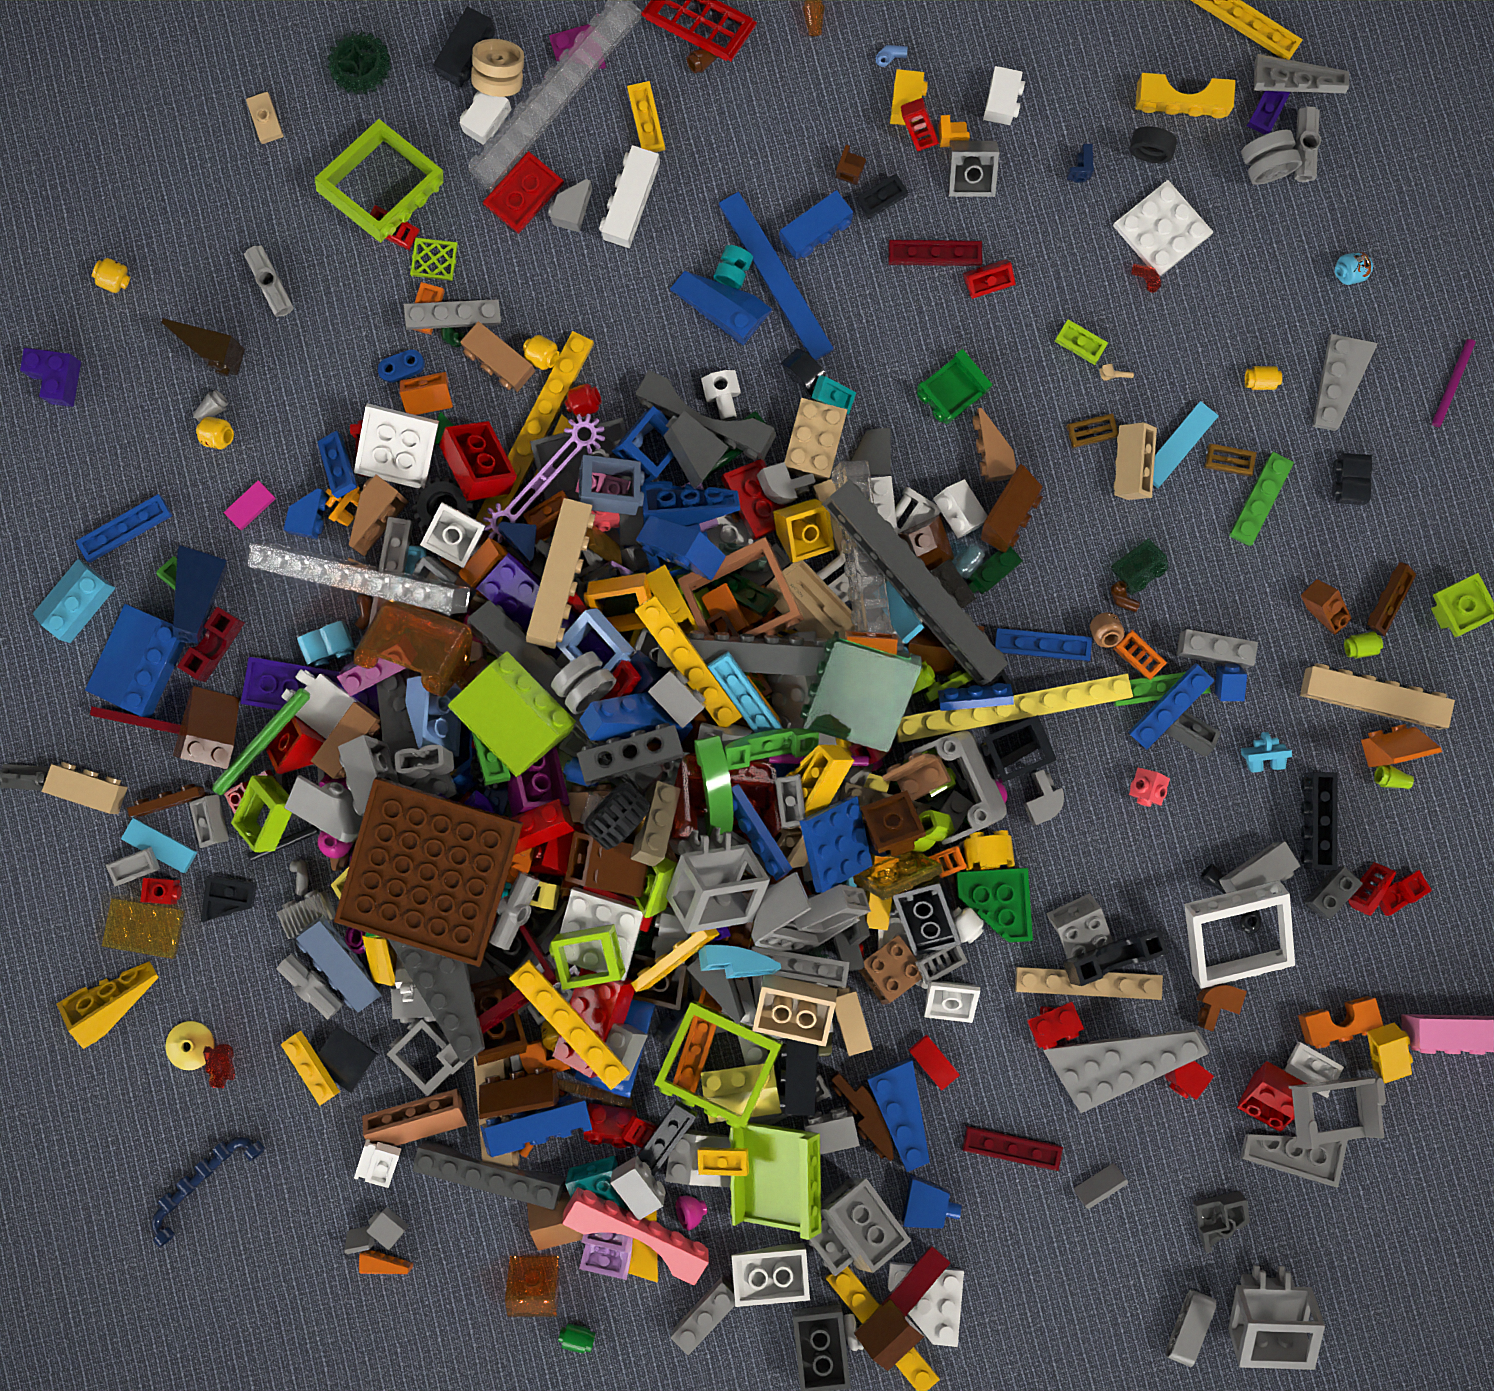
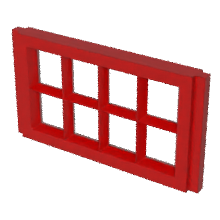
M650 0L642 11L641 16L651 23L725 61L729 60L731 62L757 24L753 18L718 0H694L705 6L699 15L686 9L691 0H685L681 6L671 0ZM664 5L677 11L671 20L658 14ZM709 9L723 15L717 24L704 18ZM681 14L695 20L689 29L676 23ZM727 18L741 24L735 33L722 27ZM699 23L713 29L707 39L694 32ZM717 32L730 38L725 48L712 42Z

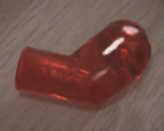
M1133 264L1131 275L1144 277L1147 283L1146 289L1151 293L1157 292L1161 287L1162 281L1156 269L1142 264Z

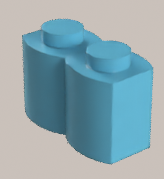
M344 621L334 622L297 638L306 664L315 666V668L326 666L329 664L328 660L337 657V659L348 657L351 655L350 651L356 649Z

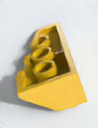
M149 961L122 972L120 977L109 981L107 978L99 981V986L89 990L86 987L81 988L56 1005L69 1033L84 1049L106 1035L159 977Z

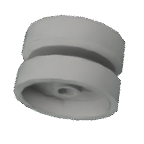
M1279 130L1266 134L1250 142L1241 150L1245 164L1251 165L1248 169V174L1252 184L1259 185L1278 180L1294 172L1302 165L1298 150L1292 149L1296 143L1291 130Z
M593 651L587 652L571 661L555 676L551 683L552 689L559 697H566L565 705L573 714L584 712L591 702L599 701L605 697L617 680L607 668L601 669L603 662Z

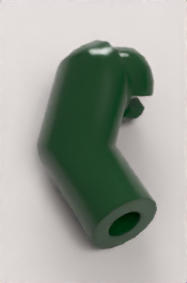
M441 328V337L446 343L452 347L462 346L460 342L465 337L462 333L459 334L452 328Z

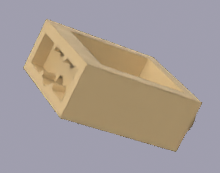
M846 985V988H836L835 1013L848 1055L851 1056L872 1050L856 990L848 987V985Z

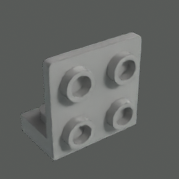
M1090 893L1046 913L1050 923L1059 934L1067 959L1113 942L1102 908Z

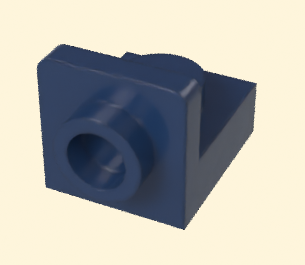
M1083 144L1080 153L1076 154V167L1069 168L1067 180H1073L1075 183L1090 180L1093 174V144Z

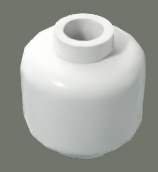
M958 907L953 911L961 942L968 941L969 944L972 943L984 931L982 929L983 920L970 907H966L963 910Z

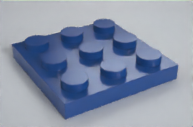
M850 795L800 820L816 892L823 893L873 866L858 796Z

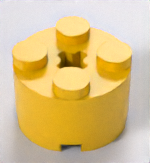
M995 831L990 836H984V832L969 834L970 836L966 837V840L963 841L966 871H970L972 868L974 871L1001 869L1000 865L1007 864V868L1015 866L1012 837L1008 835V831Z

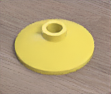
M186 1021L178 1024L170 1031L165 1047L169 1060L176 1067L183 1070H195L204 1066L210 1060L214 1052L215 1042L211 1031L204 1024L196 1021ZM185 1042H188L191 1045L189 1051H186L184 1049Z

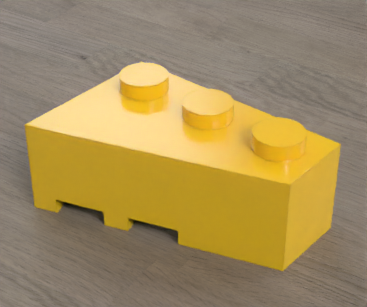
M819 744L800 762L801 765L794 772H789L786 775L800 774L806 817L829 806L854 762V759L840 745ZM775 786L771 790L777 795V789Z

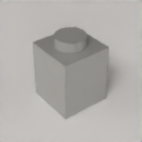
M386 1207L382 1212L377 1210L368 1222L371 1226L366 1232L387 1250H390L409 1225Z

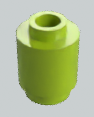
M1374 631L1351 635L1348 639L1344 640V650L1348 658L1358 659L1378 655L1380 649L1383 648L1381 636L1377 635Z

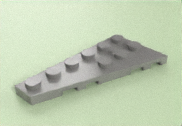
M1197 1029L1172 1031L1160 1035L1147 1034L1134 1038L1121 1037L1096 1040L1083 1044L1070 1043L1065 1046L1052 1047L1047 1050L1043 1049L1080 1113L1209 1054L1210 1051Z

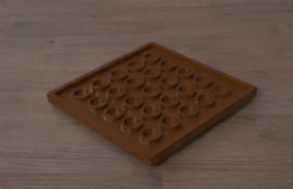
M375 777L334 922L480 967L524 822Z

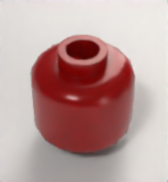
M588 383L570 389L565 400L568 412H573L576 417L578 414L581 417H585L587 414L596 413L599 410V405L602 404L598 389Z

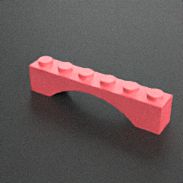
M577 1187L564 1209L563 1225L582 1234L611 1232L638 1239L650 1246L662 1257L673 1276L692 1285L696 1284L709 1263L708 1248L702 1243L689 1240L677 1231L672 1232L662 1227L656 1221H649L645 1218L638 1220L632 1211L619 1207L613 1201H606L596 1196L590 1190H583Z

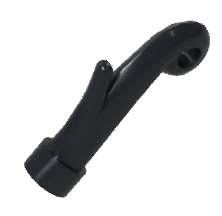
M1210 864L1201 873L1200 879L1209 886L1212 885L1223 894H1226L1218 881L1225 875L1214 864ZM1258 910L1246 912L1242 915L1240 925L1243 931L1253 934L1260 929L1261 916ZM1250 917L1252 918L1251 926L1248 924V919Z

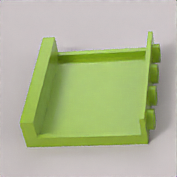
M750 1122L747 1123L745 1128L742 1126L739 1129L730 1127V1148H748L749 1174L747 1176H731L730 1214L732 1216V1225L736 1226L744 1221L800 1232V1238L807 1240L820 1234V1133Z

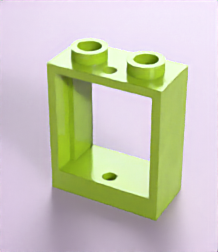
M273 776L251 777L231 822L254 852L275 851L292 812L284 808L289 795ZM265 803L270 812L261 828L256 821Z
M615 924L560 933L553 938L549 945L550 955L552 958H555L557 966L555 969L556 979L558 982H561L562 990L621 980L626 972ZM601 939L608 971L571 977L564 946Z

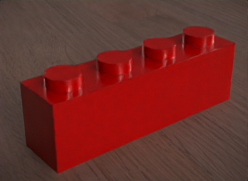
M560 799L512 817V819L524 822L514 855L575 831L570 810Z

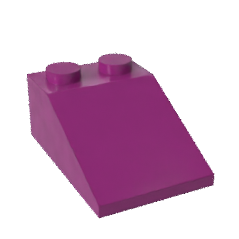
M556 746L520 776L516 777L509 770L511 777L507 781L508 799L512 817L556 799H560L567 807L570 805Z

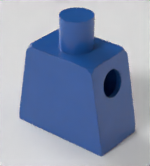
M910 1175L901 1222L904 1227L943 1228L946 1217L960 1218L962 1205L949 1202L950 1193L947 1189Z

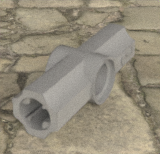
M1307 106L1306 108H1300L1297 112L1296 144L1293 149L1298 150L1302 165L1294 172V179L1298 180V182L1314 181L1317 177V155L1321 137L1319 135L1320 110L1316 109V107ZM1303 142L1309 143L1311 147H1306Z
M253 246L247 249L244 256L255 276L256 283L261 287L274 315L279 317L291 313L294 306L263 246ZM272 277V283L265 285V281Z
M519 871L509 895H506L500 901L497 911L499 917L491 932L489 943L504 950H509L519 926L524 925L530 917L531 907L529 904L539 885L540 880Z
M293 953L285 958L276 968L294 986L293 989L296 994L305 1002L311 1003L327 1020L335 1015L344 1005L326 987L325 980L315 971H310Z

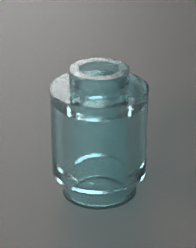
M973 543L965 546L950 562L952 573L960 579L963 577L968 579L983 562L984 552Z

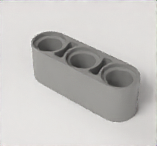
M1193 1289L1189 1290L1166 1348L1167 1358L1188 1367H1192L1195 1364L1216 1309V1299Z

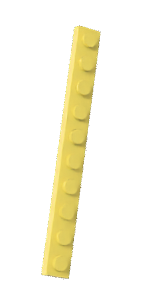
M1128 674L1014 695V705L949 711L936 710L895 718L893 722L897 741L902 743L1031 718L1037 715L1041 716L1129 699L1133 697L1129 676Z

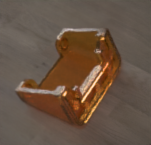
M388 598L378 609L354 652V664L370 669L378 663L379 658L422 673L421 682L423 687L430 693L443 697L470 666L472 632L467 625L396 598Z

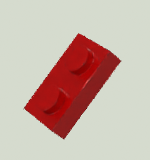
M1072 1001L1026 1020L1035 1039L1036 1047H1043L1044 1050L1058 1045L1056 1041L1065 1038L1066 1041L1074 1039L1080 1035L1079 1031L1084 1030Z
M589 1103L588 1114L592 1130L584 1132V1140L594 1145L607 1143L612 1144L616 1148L632 1147V1143L623 1140L620 1136L632 1116H637V1110Z

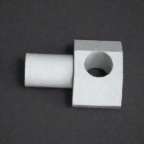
M723 370L701 378L706 401L717 402L720 419L722 421L736 419L737 415L732 397H736L741 393L736 371ZM723 381L727 384V387L723 390H718L715 388V384Z

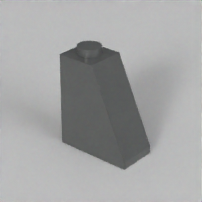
M683 411L679 417L674 415L667 423L666 427L669 430L664 435V438L691 486L696 489L729 447L687 412Z

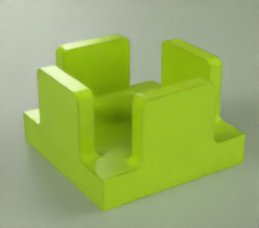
M1479 573L1447 586L1432 595L1437 605L1432 607L1431 610L1441 629L1449 627L1454 637H1458L1494 619V601Z

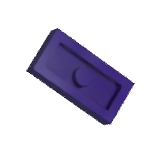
M1264 91L1247 126L1264 135L1269 134L1290 92Z

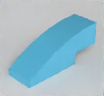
M705 945L698 951L701 971L725 969L726 979L772 975L781 969V964L755 951L740 947Z

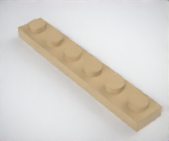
M1016 967L1015 991L1162 1000L1163 975L1108 972L1100 980L1084 986L1070 984L1066 969Z

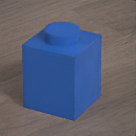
M1235 663L1217 666L1215 694L1220 701H1245L1247 673L1244 669Z

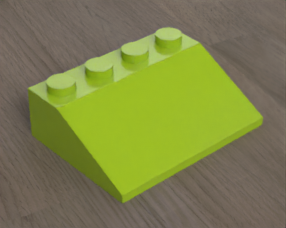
M508 651L488 665L448 704L450 710L516 777L520 776L566 738L576 723L565 709Z

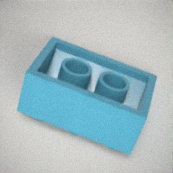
M77 559L33 612V615L40 625L56 638L71 643L115 590V587L83 561Z

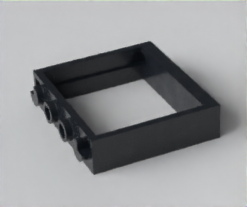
M1004 669L989 683L982 685L989 686L996 681L998 683L1011 684L1013 696L1018 695ZM973 680L962 686V688L979 685ZM932 703L921 709V712L926 713L940 710V705L935 707ZM1028 726L1024 728L1032 741L1000 758L1003 768L1037 750ZM933 736L929 737V739L931 740V742H933L935 740H938L939 737ZM943 759L944 765L953 770L956 776V786L959 791L962 792L968 789L969 786L966 780L962 779L952 760L947 761Z

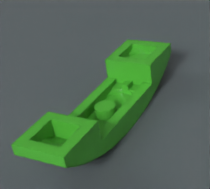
M805 728L775 729L739 738L725 746L728 770L749 767L751 760L792 753L795 758L807 756L818 746L819 731Z
M715 735L694 740L697 765L702 770L707 812H704L707 836H711L712 830L715 827H720V834L731 832L733 828L732 788L720 737Z

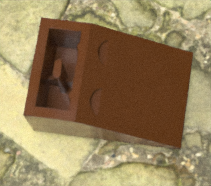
M574 831L565 881L585 887L643 897L648 865L630 859L634 842L623 840L617 846L605 850L586 831Z

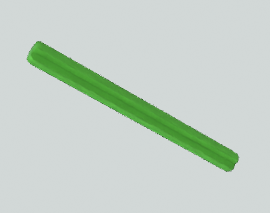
M304 688L298 689L228 769L216 780L212 786V790L215 793L223 795L310 699L308 691Z

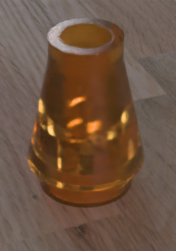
M805 0L802 10L808 28V35L812 37L822 35L825 5H823L822 0Z

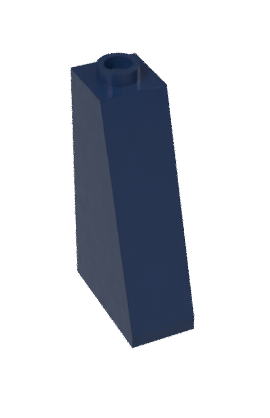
M179 545L173 632L174 637H177L181 642L198 644L226 574L227 560Z

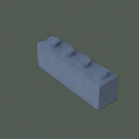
M323 914L299 931L296 937L298 947L304 953H309L313 958L314 966L320 972L324 971L329 977V984L333 989H339L344 995L343 999L349 1008L352 1009L354 1007L357 1012H360L382 995L384 987L380 983L373 982L370 970L349 949L346 941Z

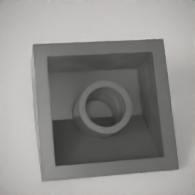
M950 141L948 160L949 197H995L999 163L997 141Z

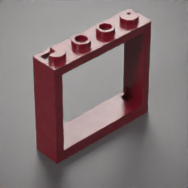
M496 914V918H495V921H494L493 928H494L495 923H496V921H497V919H498V917H499L498 914ZM527 923L519 926V930L544 969L542 974L552 985L558 983L555 969ZM519 989L477 1017L479 1018L482 1034L530 1002Z

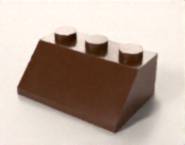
M1019 464L986 518L982 530L981 540L1004 553L1007 552L1010 546L1014 548L1020 537L1017 534L1020 528L1027 527L1032 517L1029 515L1033 508L1037 509L1043 500V496H1041L1043 486L1024 465Z
M548 1066L535 1068L534 1073L525 1074L524 1071L510 1073V1077L500 1079V1075L486 1077V1082L479 1085V1118L485 1119L555 1106L560 1100L556 1069L549 1070Z

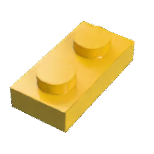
M700 1147L697 1150L698 1175L747 1176L749 1174L748 1148Z

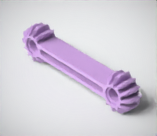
M578 414L577 420L579 423L577 424L570 419L568 422L574 428H565L564 432L572 434V437L504 511H502L499 503L495 504L498 512L495 513L491 508L487 510L488 513L493 515L492 518L483 517L484 521L491 522V525L485 526L484 530H494L490 533L489 538L493 539L496 534H499L497 542L502 543L503 537L498 532L497 521L500 517L507 516L510 523H516L520 516L584 447H587L589 455L592 454L591 445L598 450L601 448L595 442L596 440H605L604 436L597 435V433L604 431L603 426L595 428L599 423L598 418L589 423L591 415L587 414L585 421L582 422V417ZM582 428H587L592 433L591 438L587 441H582L578 438V431ZM576 443L577 448L557 469H554L553 464L571 444ZM531 488L535 489V494L515 515H512L511 510Z

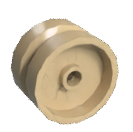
M487 39L475 44L472 50V85L484 94L497 97L511 96L519 92L523 83V50L516 44L502 39Z

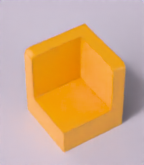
M950 115L940 116L938 124L940 147H949L950 141H969L970 133L967 132L966 122H950Z

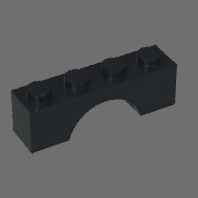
M1146 929L1066 959L1063 963L1070 984L1084 986L1102 979L1105 974L1112 970L1134 963L1147 962L1169 952L1162 931Z

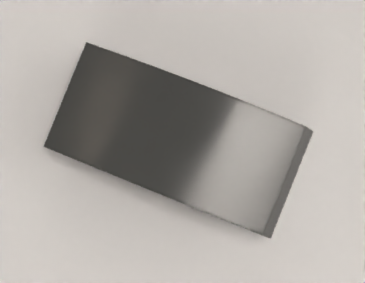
M617 494L622 496H632V494ZM638 506L636 515L619 514L621 546L641 545L636 541V538L644 526L643 508Z

